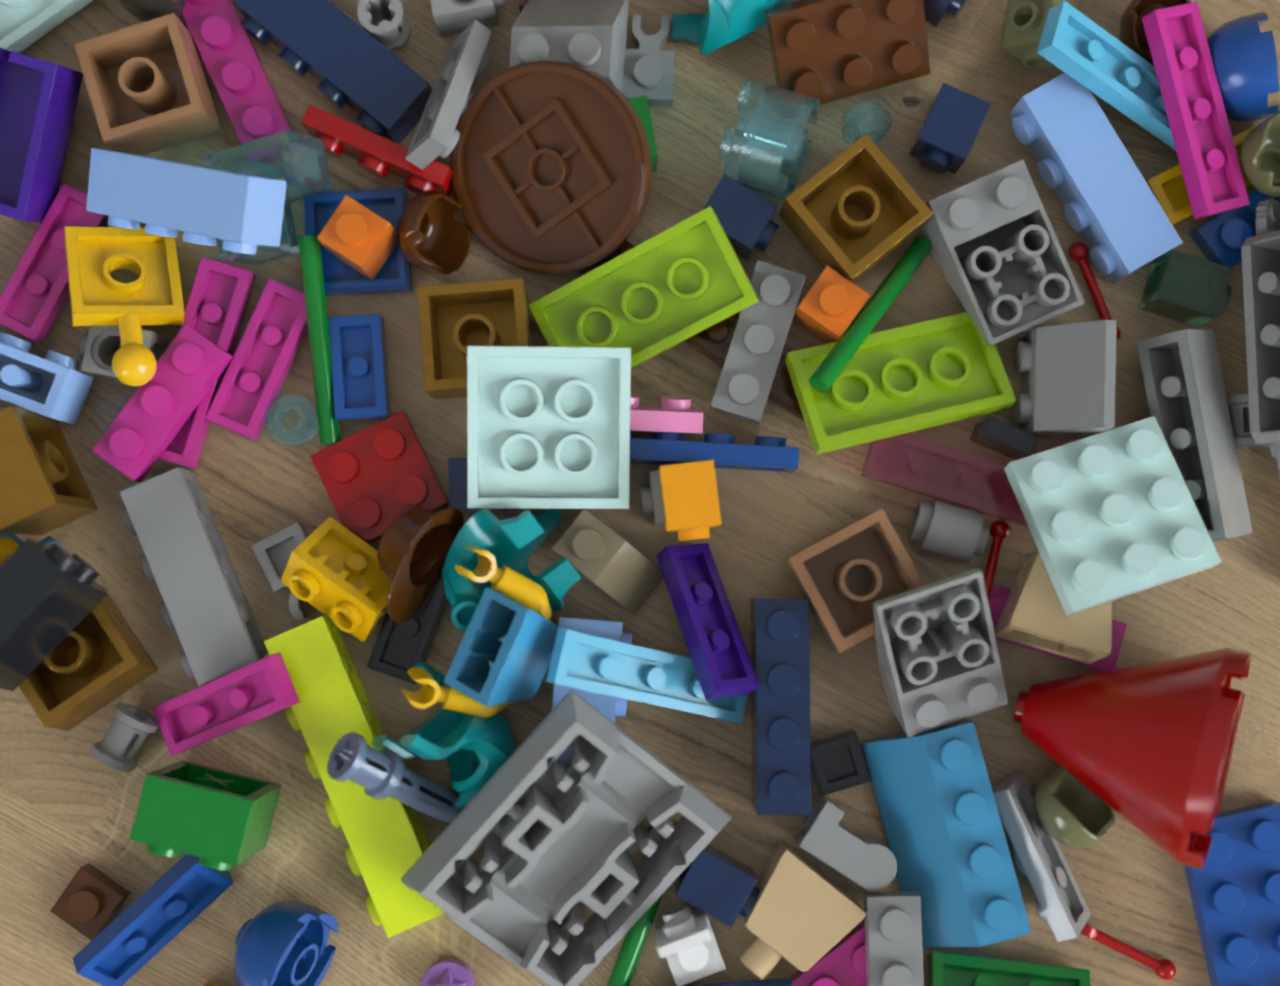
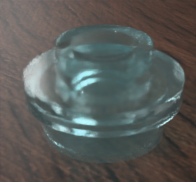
M866 101L855 105L842 118L844 124L842 136L844 141L852 145L864 134H867L875 144H878L885 138L886 132L892 125L889 111L883 109L877 101Z
M298 395L283 396L277 399L268 410L266 417L267 429L277 442L286 446H301L309 442L318 430L317 409L304 397ZM296 411L300 417L299 424L293 429H287L284 426V417L287 413Z

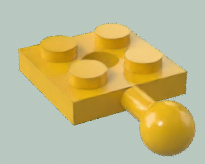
M64 226L72 325L119 326L121 348L115 352L112 358V370L115 377L128 386H141L148 383L156 373L157 362L154 354L147 347L143 346L141 325L184 324L185 310L175 238L145 233V228L140 227V230L120 227ZM118 269H127L134 272L139 278L131 283H121L114 280L110 274Z

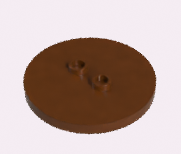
M533 61L522 63L500 72L488 80L469 101L468 107L464 114L461 115L456 130L460 132V137L451 152L452 184L456 200L461 205L460 211L465 221L487 249L505 262L520 269L541 274H562L581 270L610 256L628 239L636 228L648 200L651 184V156L646 133L637 113L627 98L612 83L596 72L573 63Z

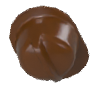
M409 504L402 509L384 532L379 542L377 557L380 569L392 581L387 599L388 614L392 621L403 623L411 619L421 608L445 564L447 554L454 539L464 526V518L461 511L451 507L442 509L435 514L416 505Z

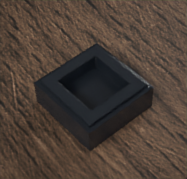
M990 417L976 424L970 441L1018 460L1031 455L1037 438H1034L1035 435Z
M851 729L810 742L811 770L820 796L871 781L855 730Z

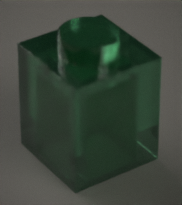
M1170 250L1152 262L1139 309L1198 327L1217 318L1218 315L1225 311L1232 293L1231 286L1227 285L1231 267Z

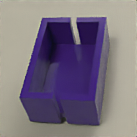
M0 48V215L25 222L41 223L59 191L83 73Z

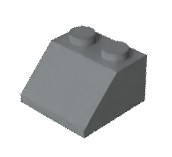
M528 0L512 26L509 68L533 61L569 62L596 72L606 78L623 94L629 0Z
M1098 320L1036 327L1022 337V341L1017 343L1014 358L1016 372H1022L1021 392L1015 395L1016 402L1013 404V418L1015 423H1020L1021 430L1041 438L1083 439L1114 428L1117 320Z

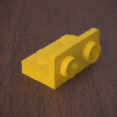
M331 516L291 552L281 578V582L290 589L294 596L314 606L329 617L340 630L352 634L362 642L369 638L378 620L388 610L387 599L392 581L380 569L377 557L378 551Z

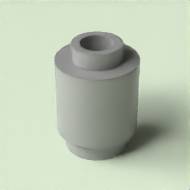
M936 499L933 500L932 504L920 500L911 522L908 540L918 542L920 549L968 563L973 554L977 556L983 554L989 538L990 527L983 525L982 513Z

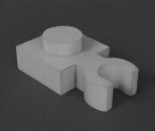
M634 15L632 19V40L639 49H626L623 95L627 99L647 96L649 106L672 107L675 51L660 50L665 46L669 38L670 25L667 16H661L660 29L653 35L645 34L642 31L641 15Z
M297 522L251 545L273 592H279L287 588L281 582V578L291 552L309 536L304 524L301 522ZM291 592L288 601L291 614L297 620L308 618L303 601Z

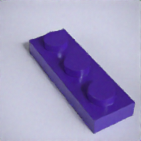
M708 543L672 545L663 548L656 557L705 699L749 694L760 685Z

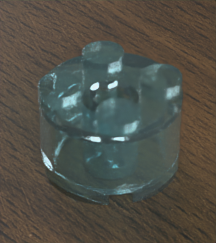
M745 80L737 102V111L741 112L736 129L728 127L721 142L719 158L725 159L721 176L723 177L725 174L727 177L736 180L751 190L785 200L789 196V191H794L804 167L812 140L808 139L809 130L805 129L806 123L816 125L820 100L762 81L753 82Z

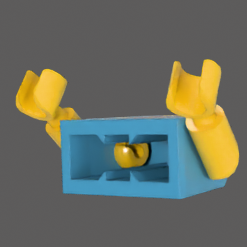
M468 545L465 548L477 554L479 559L478 565L474 570L469 571L455 564L456 571L461 576L478 583L490 581L492 586L491 588L486 587L443 681L447 685H438L426 669L412 667L407 673L414 681L424 685L417 691L401 689V692L418 709H426L436 702H441L443 709L475 715L481 718H490L512 702L528 700L534 697L546 671L549 670L557 630L560 627L550 621L552 610L547 594L542 586L506 565L500 569L496 565L494 555L476 546Z

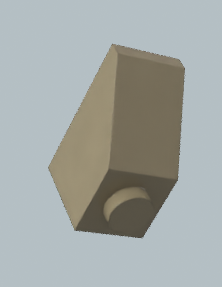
M587 509L582 510L552 548L560 557L566 556L575 569L634 615L664 578L661 569Z

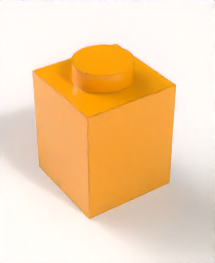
M714 460L660 466L659 476L666 533L678 532L679 542L711 538L710 528L722 525Z

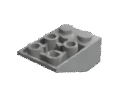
M1023 159L925 203L933 212V215L922 227L921 231L924 238L932 244L931 254L988 346L1085 304Z
M979 567L873 603L877 660L887 701L908 738L1008 704L983 575Z

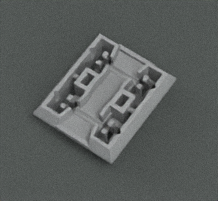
M570 689L401 877V882L447 914L451 921L520 970H526L545 985L578 986L730 821L731 816L575 691ZM572 745L575 756L565 766L558 761V758ZM676 812H680L684 816L673 826L671 816ZM646 816L651 824L647 829L640 824ZM655 831L663 836L658 844L650 838ZM483 843L484 857L476 863L469 857ZM641 849V852L648 857L636 869L632 857ZM588 906L595 913L584 924L582 915L584 909ZM566 929L574 935L569 941L562 938V933Z

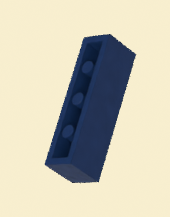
M233 0L244 17L240 25L262 45H265L270 40L282 50L278 55L280 59L299 76L303 77L308 71L321 83L317 86V89L331 103L340 109L346 103L360 114L356 121L362 128L382 137L385 135L391 141L400 144L420 121L432 91L430 84L329 0Z
M751 598V663L760 685L751 691L752 805L757 815H811L809 599Z

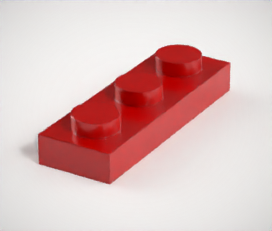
M309 104L301 124L312 137L311 144L320 151L336 158H340L342 152L359 159V167L377 177L386 178L387 174L390 173L406 180L404 186L417 195L429 190L440 192L444 196H451L453 191V172L449 166L434 160L421 170L405 159L409 148Z

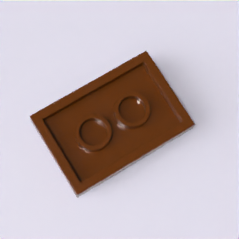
M799 0L765 10L780 107L786 115L931 74L923 0Z

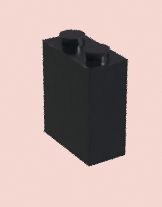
M27 539L0 566L1 689L14 691L107 595L94 582L100 574L76 553L73 555L69 554L56 543L46 548Z

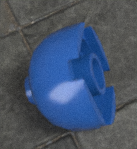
M1265 12L1242 16L1225 22L1207 38L1228 120L1235 122L1255 121L1269 118L1278 112L1279 105L1267 107L1268 94L1279 92V76L1272 31L1261 33L1259 28L1260 25L1269 19Z
M280 901L259 912L253 919H249L243 924L236 937L234 967L235 978L240 986H318L330 966L336 949L332 945L326 946L330 936V929L338 933V923L335 917L316 906L298 901Z

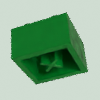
M183 760L146 774L129 839L146 843V851L155 855L176 857L181 852L200 857L199 864L204 867L216 870H230L232 865L238 866L266 846L282 785Z

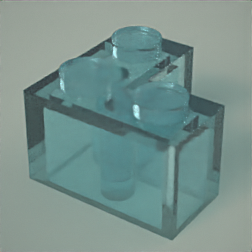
M285 130L200 157L204 167L287 181L280 247L257 245L256 254H244L223 250V240L217 239L221 261L260 265L300 253L290 203L333 191L322 139Z

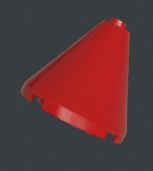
M1224 648L1035 683L1031 686L1029 693L1023 691L1019 693L1013 719L1014 722L1021 723V734L1175 861L1179 864L1203 870L1212 841V836L1207 835V833L1212 831L1216 815L1218 816L1245 697L1243 691L1230 688L1232 678L1243 680V677L1248 678L1251 653Z

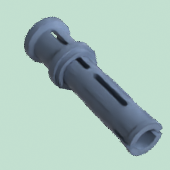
M350 732L345 734L331 752L327 765L329 776L341 782L350 780L364 787L365 793L372 798L384 799L391 797L446 825H449L462 811L455 804L459 794L404 767V762L395 752L389 750L380 752L367 745L364 737L358 733Z

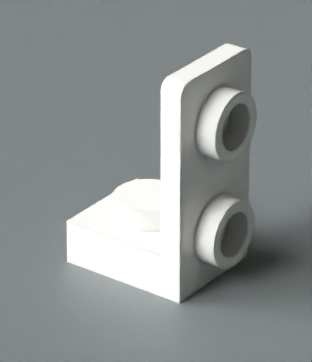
M682 903L665 910L661 914L663 919L655 922L656 948L660 958L666 957L676 986L688 984L726 969L711 923L705 912L696 907L693 908L689 903Z

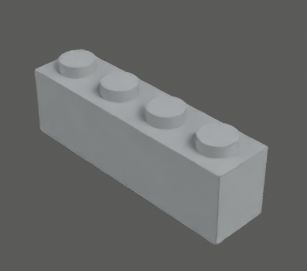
M1183 329L1136 341L1150 417L1155 416L1211 540H1225L1252 534L1253 531L1214 329Z
M177 467L120 491L125 504L121 508L122 519L129 532L134 536H138L144 554L140 556L142 568L147 578L152 583H157L164 602L160 603L161 615L171 631L176 630L183 647V650L179 653L180 661L188 677L196 679L199 687L263 659L264 655L268 653L195 471Z

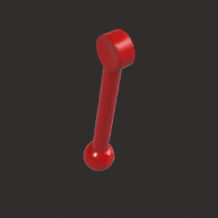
M1083 242L1071 244L1068 250L1069 257L1078 263L1100 319L1112 320L1087 259L1089 254L1088 246ZM1118 324L1116 340L1121 338V331Z
M996 520L990 526V533L993 539L983 577L990 615L992 614V604L989 598L1003 539L1009 536L1011 530L1009 524L1004 520Z
M1087 923L1080 932L1082 935L1094 939L1154 969L1160 979L1169 980L1176 974L1175 965L1171 960L1164 958L1158 960Z

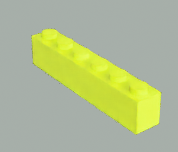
M321 616L264 641L268 651L264 658L279 652L281 653L300 700L299 703L284 710L290 725L295 731L301 730L309 748L304 752V756L310 773L316 780L321 778L329 796V798L325 799L328 817L335 828L342 827L349 847L345 849V854L349 867L356 877L362 876L370 894L366 897V905L372 921L376 926L383 925L387 937L390 938L443 914V911L401 882V877L431 845L417 810L391 797L384 799L372 798L365 793L364 787L350 780L337 781L328 774L327 765L331 752L345 734L350 732L358 733L364 737L367 745L378 751L380 750L372 746L371 743L375 735L384 734L340 629L329 617Z

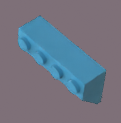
M962 719L909 738L904 731L860 742L888 847L897 861L896 876L900 891H917L921 896L922 947H982L1032 933L974 722Z

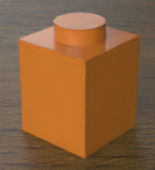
M345 195L316 238L330 254L372 281L399 242L397 232L390 222Z
M827 265L795 310L792 321L825 344L836 342L843 335L870 295Z

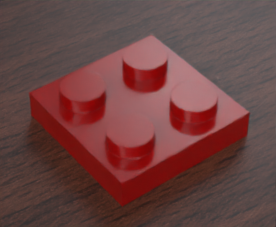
M400 411L310 455L343 526L366 543L381 538L402 509L409 504L416 505L430 512L450 504L404 411Z

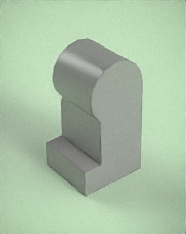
M820 796L811 810V815L807 816L794 837L799 847L863 888L880 890L887 887L894 880L897 873V861L894 854L879 839L872 836L861 837L839 823L845 814L844 810L827 797Z

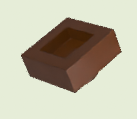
M88 863L80 867L50 911L92 941L109 925L131 892Z

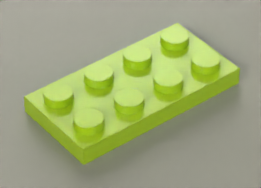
M709 206L528 306L549 346L631 347L632 369L760 302L713 207Z
M967 312L869 334L825 393L818 392L812 388L809 379L838 341L788 352L785 359L815 455L1010 409L1016 402L996 345H987Z

